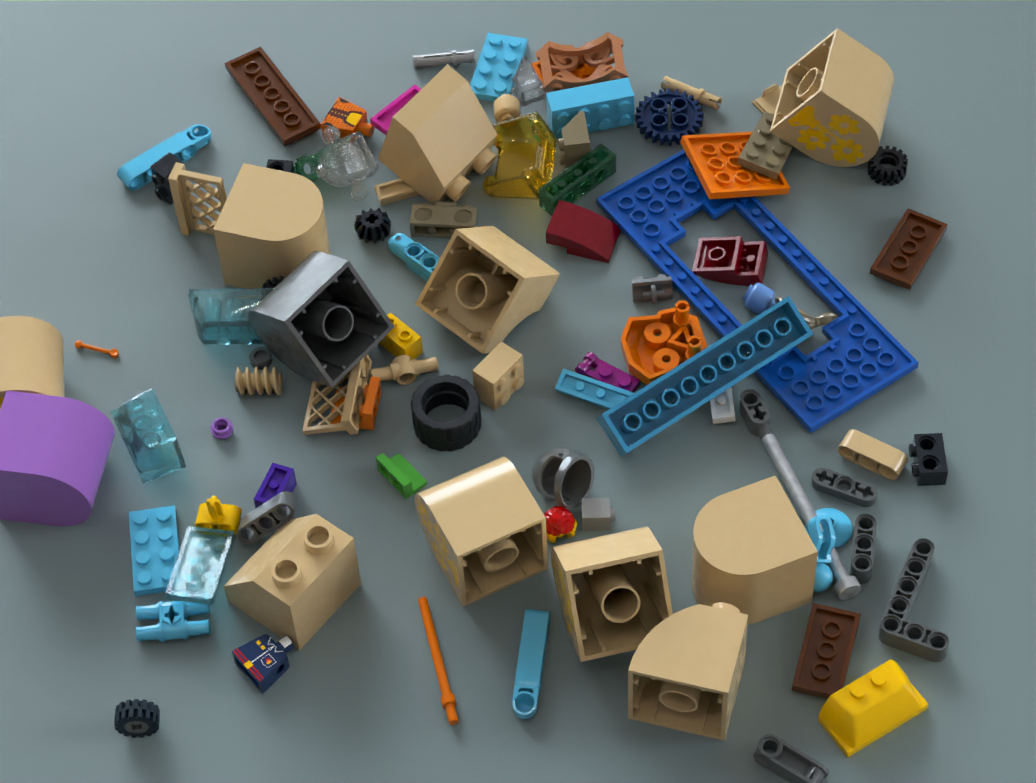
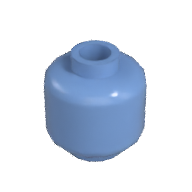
M756 283L754 286L750 284L742 299L745 301L744 306L758 315L776 304L773 299L775 292L761 283Z

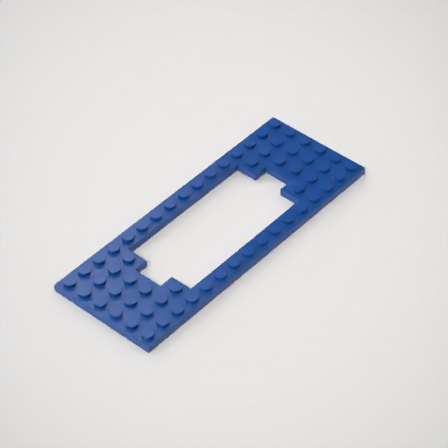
M684 149L596 198V204L618 225L619 229L661 274L672 277V286L721 338L742 326V324L668 247L686 236V230L679 223L701 210H704L715 220L735 209L840 316L822 327V333L830 340L828 343L806 356L794 346L754 372L810 433L918 368L919 362L755 196L709 199Z

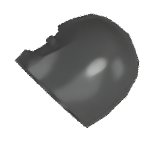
M558 448L546 451L538 457L532 469V478L537 491L548 499H556L560 507L572 509L580 506L582 498H587L594 481V466L592 460L580 451ZM563 498H565V499H566L567 501H569V502H568V503H565V502L563 501Z

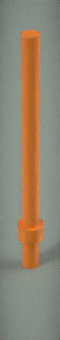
M421 597L418 599V604L442 694L440 698L442 708L446 710L449 724L455 725L459 722L455 709L457 705L455 695L451 693L428 600L426 597Z

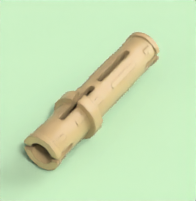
M668 76L663 78L666 83L661 82L662 89L667 90L669 88L671 92L678 89V94L686 91V97L693 95V100H698L699 105L704 104L718 110L720 106L717 103L721 104L722 102L721 97L707 93L703 88L697 89Z

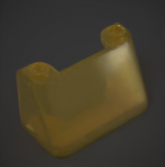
M537 111L494 123L493 127L498 134L493 144L498 149L495 178L491 175L485 177L483 182L484 192L490 197L534 200L548 198L556 148V140L552 130Z

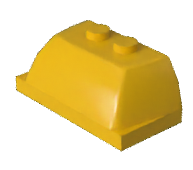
M890 659L832 694L822 706L818 715V722L848 758L928 709V703L911 684L898 663Z

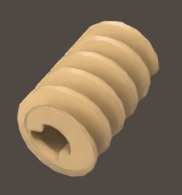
M237 367L235 372L236 393L239 390L241 395H245L248 390L250 395H254L257 390L259 395H263L266 390L268 395H272L275 390L277 395H281L283 390V371L281 370L280 373H277L276 367H273L272 372L268 373L267 367H264L263 372L259 373L258 367H255L254 372L251 373L249 367H246L245 372L242 373L240 367Z

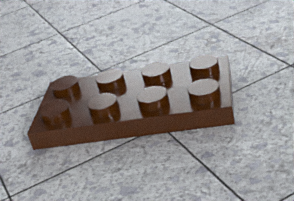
M908 208L871 266L870 274L910 290L946 232L948 224Z
M813 603L792 684V691L828 699L832 694L844 687L861 613Z

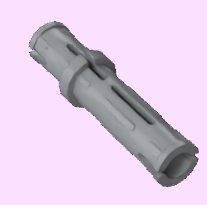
M474 49L467 51L451 50L452 52L413 55L414 68L447 64L457 66V64L475 63Z

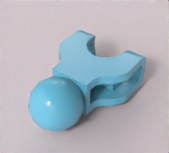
M819 514L811 518L808 522V529L805 528L818 551L813 590L816 593L826 591L833 583V573L827 564L832 563L831 551L835 544V533L831 519L823 514Z

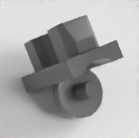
M665 274L647 279L644 276L635 277L632 280L633 302L651 301L652 304H657V300L672 299V277H667Z

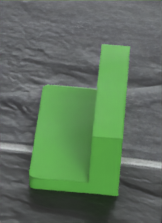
M384 453L376 457L377 470L405 499L427 485V480L400 453L390 459Z

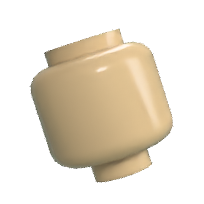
M503 94L494 101V118L498 123L510 126L520 120L521 108L518 98L511 94Z

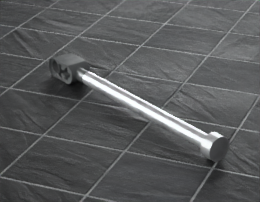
M753 389L744 390L740 395L739 412L750 433L760 437L808 527L810 519L817 516L769 426L770 412L758 391ZM833 547L831 551L832 563L827 565L830 567L833 577L837 582L834 586L837 595L841 600H848L860 593L861 586L855 576H849L837 551Z

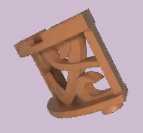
M606 32L601 37L587 42L584 47L574 48V45H563L548 41L536 52V58L540 60L544 83L542 90L549 93L629 78L625 70L621 48L624 46L623 39ZM586 63L589 67L596 68L586 79L578 78L570 73L579 64Z

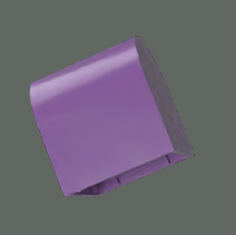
M6 391L0 409V519L51 526H73L86 521L91 515L115 436L114 426L111 421L98 409L75 399Z

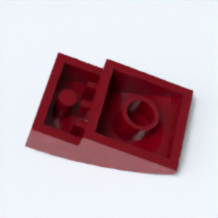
M559 200L546 230V243L567 248V254L609 263L621 230L618 225L591 210Z
M742 236L701 237L698 241L692 272L699 277L726 284L750 286V284L754 286L756 283L762 284L768 257L765 241L743 242Z

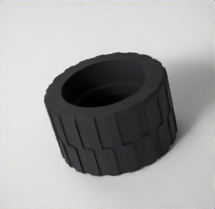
M438 375L425 380L414 391L411 400L413 427L421 443L431 449L449 452L464 448V446L472 443L473 439L478 436V432L481 429L479 394L468 380L456 375ZM441 405H456L466 411L461 417L447 422L436 421L427 416L432 409Z

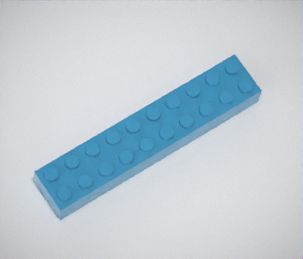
M788 296L605 411L596 419L621 457L812 336L813 332Z

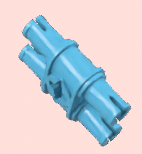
M182 598L180 601L163 602L162 600L154 605L136 606L137 621L159 619L160 621L157 625L137 626V641L159 640L165 642V640L173 639L187 640L189 636L209 635L211 632L209 619L187 621L189 616L210 614L209 600L187 601V599Z

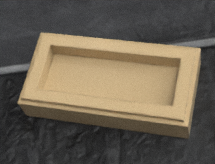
M401 178L374 186L381 206L420 195Z

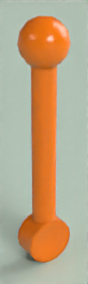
M80 340L75 342L77 349L86 348L109 354L111 358L119 356L117 349L107 350L84 344Z

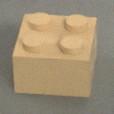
M502 341L472 370L473 384L476 392L479 394V400L495 411L501 405L506 404L511 394L515 390H519L525 381L523 355Z

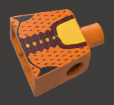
M338 97L321 123L322 138L354 144L361 134L371 137L374 132V126L368 123L365 109Z

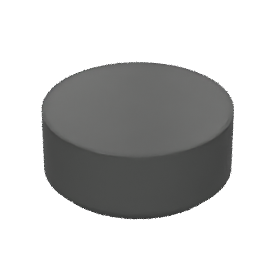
M265 347L255 348L249 355L252 367H258V370H263L264 367L268 368L273 361L271 351Z

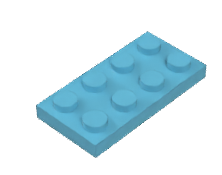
M493 33L487 34L470 84L477 99L494 102L503 94H512L528 45L526 38Z
M175 505L129 512L135 596L183 589Z

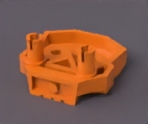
M678 301L675 304V308L658 311L657 315L628 318L621 336V351L628 372L644 384H650L708 347L697 316L689 314L690 306H688V302Z

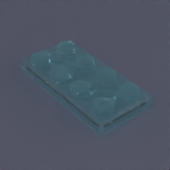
M188 526L165 592L166 600L214 604L235 538L234 531Z

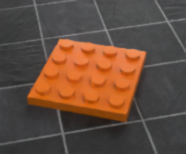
M753 132L684 135L681 138L680 143L709 199L783 195L789 193L790 186L782 172H780L777 180L737 164L738 158Z

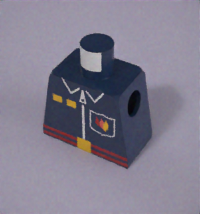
M264 634L234 649L232 654L235 664L263 694L288 670L289 661L286 653L292 650L294 645L287 636L275 643L268 634Z

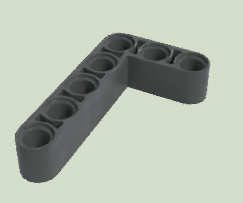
M919 538L913 543L882 616L878 637L885 645L937 663L943 661L947 656L948 636L941 631L908 620L932 564L935 549L934 543L931 540Z

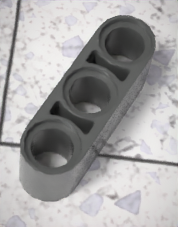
M288 491L281 492L246 514L241 519L237 531L238 540L246 545L253 544L290 521L294 516L297 505L296 496Z
M868 513L858 515L855 520L850 576H855L859 584L869 582L873 569L877 521L873 515Z

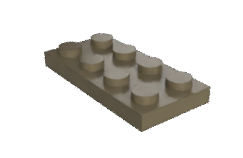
M764 111L742 150L737 164L777 180L794 147L770 132L774 114Z

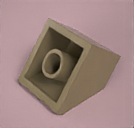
M580 111L562 129V138L558 139L559 151H562L559 153V163L564 165L565 173L590 171V140L584 111Z

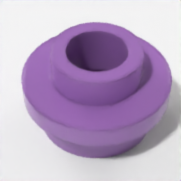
M220 417L213 421L210 430L213 437L226 439L232 435L234 428L231 421Z

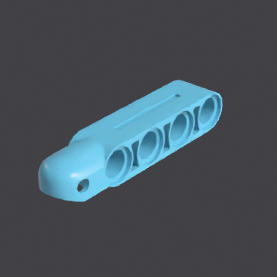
M196 124L182 132L176 133L122 165L117 172V176L130 190H138L152 181L151 165L169 152L180 161H187L199 149L210 143L212 139L211 131L207 126Z
M396 233L388 241L390 251L404 261L411 271L427 282L440 257L402 233Z
M525 610L512 698L513 712L521 719H529L537 711L550 625V611Z

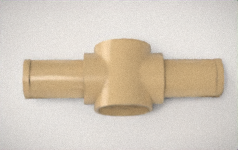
M401 355L394 358L389 366L370 369V377H380V382L392 380L397 381L400 385H408L413 383L419 374L438 371V361L436 357L411 360V357L408 355Z

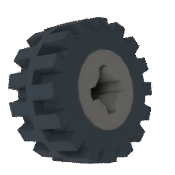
M129 699L126 702H120L115 709V730H118L119 734L124 733V736L128 737L130 735L132 738H136V736L144 738L145 735L148 737L152 736V733L155 734L159 730V706L157 704L154 705L152 701L147 702L145 699L139 701V699L131 701Z

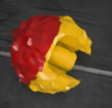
M554 506L544 513L546 517L547 540L556 544V537L561 538L567 534V538H571L575 535L577 520L574 519V516L568 509Z

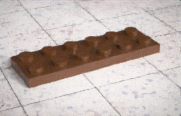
M261 46L225 63L228 73L284 146L321 129L318 119Z

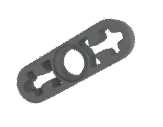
M817 468L812 473L811 484L817 491L862 507H871L876 502L877 489L872 484L827 468ZM822 477L826 478V480H823V482L818 481ZM845 483L848 484L851 489L848 491H841L839 490L838 485ZM865 493H869V494H870V495L867 496V498L863 497V495H865Z

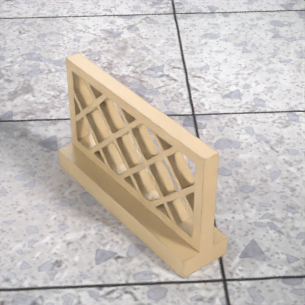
M176 162L168 181L181 234L189 236L193 230L214 235L213 228L219 217L214 211L217 210L221 213L227 200L223 178L186 171L184 164ZM188 179L193 180L197 184L194 185ZM208 183L217 185V188L214 189ZM202 187L203 189H205V190H206L207 192H209V193L206 194V193H204L202 190H200L199 188ZM191 193H195L200 198L197 199ZM214 196V197H215L216 199H218L220 202L217 203V202H216L215 200H213L211 197ZM205 201V202L208 203L211 207H210V208L207 207V206H206L205 204H203L202 202ZM197 206L203 212L200 213L194 207ZM208 215V216L211 217L214 221L212 222L211 220H209V219H208L207 217H205V216ZM200 220L205 225L197 224V221Z
M368 354L333 388L327 386L320 392L319 386L322 384L315 381L312 382L302 430L305 435L347 430L349 435L358 434L361 421L360 406L364 404L365 385H368L372 360ZM347 378L349 383L340 389L338 385ZM333 389H336V390L338 391V392H337L332 398H330V399H328V398L325 397V396L328 395ZM345 397V402L337 408L334 404L340 398ZM320 400H325L326 403L316 410L315 405ZM332 407L334 411L324 418L322 414ZM339 414L342 416L340 423H330ZM318 417L322 419L318 425L311 426V423Z

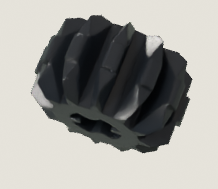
M370 207L369 211L362 210L361 215H356L354 227L359 239H364L366 243L373 241L375 244L377 240L384 242L385 236H389L391 220L388 218L387 213L382 212L380 208L373 210Z

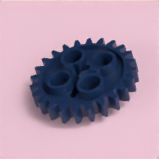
M668 88L666 93H663L659 89V94L656 95L654 92H651V98L644 96V101H639V107H636L635 122L636 127L640 128V134H645V139L652 137V143L660 140V145L668 142V145L671 146L672 142L675 141L677 145H680L682 136L695 135V133L700 132V127L703 126L704 113L702 112V106H699V101H693V95L686 97V91L678 94V89H676L674 93H671ZM667 104L671 105V130H668Z

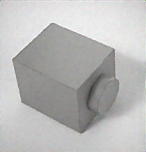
M582 498V531L611 530V521H615V507H610V498Z

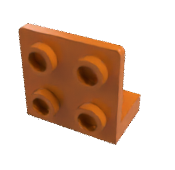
M370 377L369 385H365L364 404L360 406L361 421L359 429L374 430L382 395L380 377ZM345 397L340 398L334 405L338 408L345 402ZM339 414L330 423H340L342 416Z

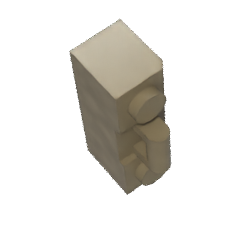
M435 201V206L427 203L412 204L410 216L411 237L451 239L456 229L477 227V207L463 205L461 207L457 206V202Z

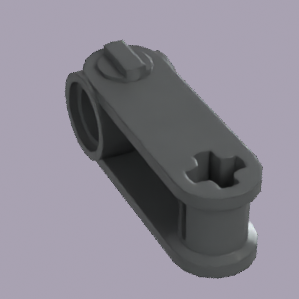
M773 734L765 735L759 740L757 750L753 755L755 762L790 783H820L823 778H827L829 775L828 769L823 764ZM771 749L775 753L769 754L766 753L764 750Z

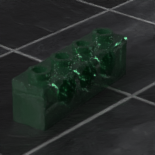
M602 143L538 189L539 206L552 216L559 200L572 204L616 172V154Z

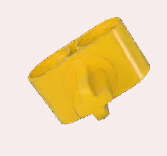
M212 496L206 500V503L199 505L194 528L198 532L206 534L236 535L240 525L242 509L236 505L221 504L217 496Z

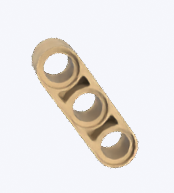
M854 429L847 432L837 448L838 453L843 458L890 480H896L908 462L907 455L901 450Z

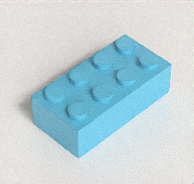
M628 77L546 93L547 122L552 139L562 138V129L580 111L585 113L588 133L634 124V93Z

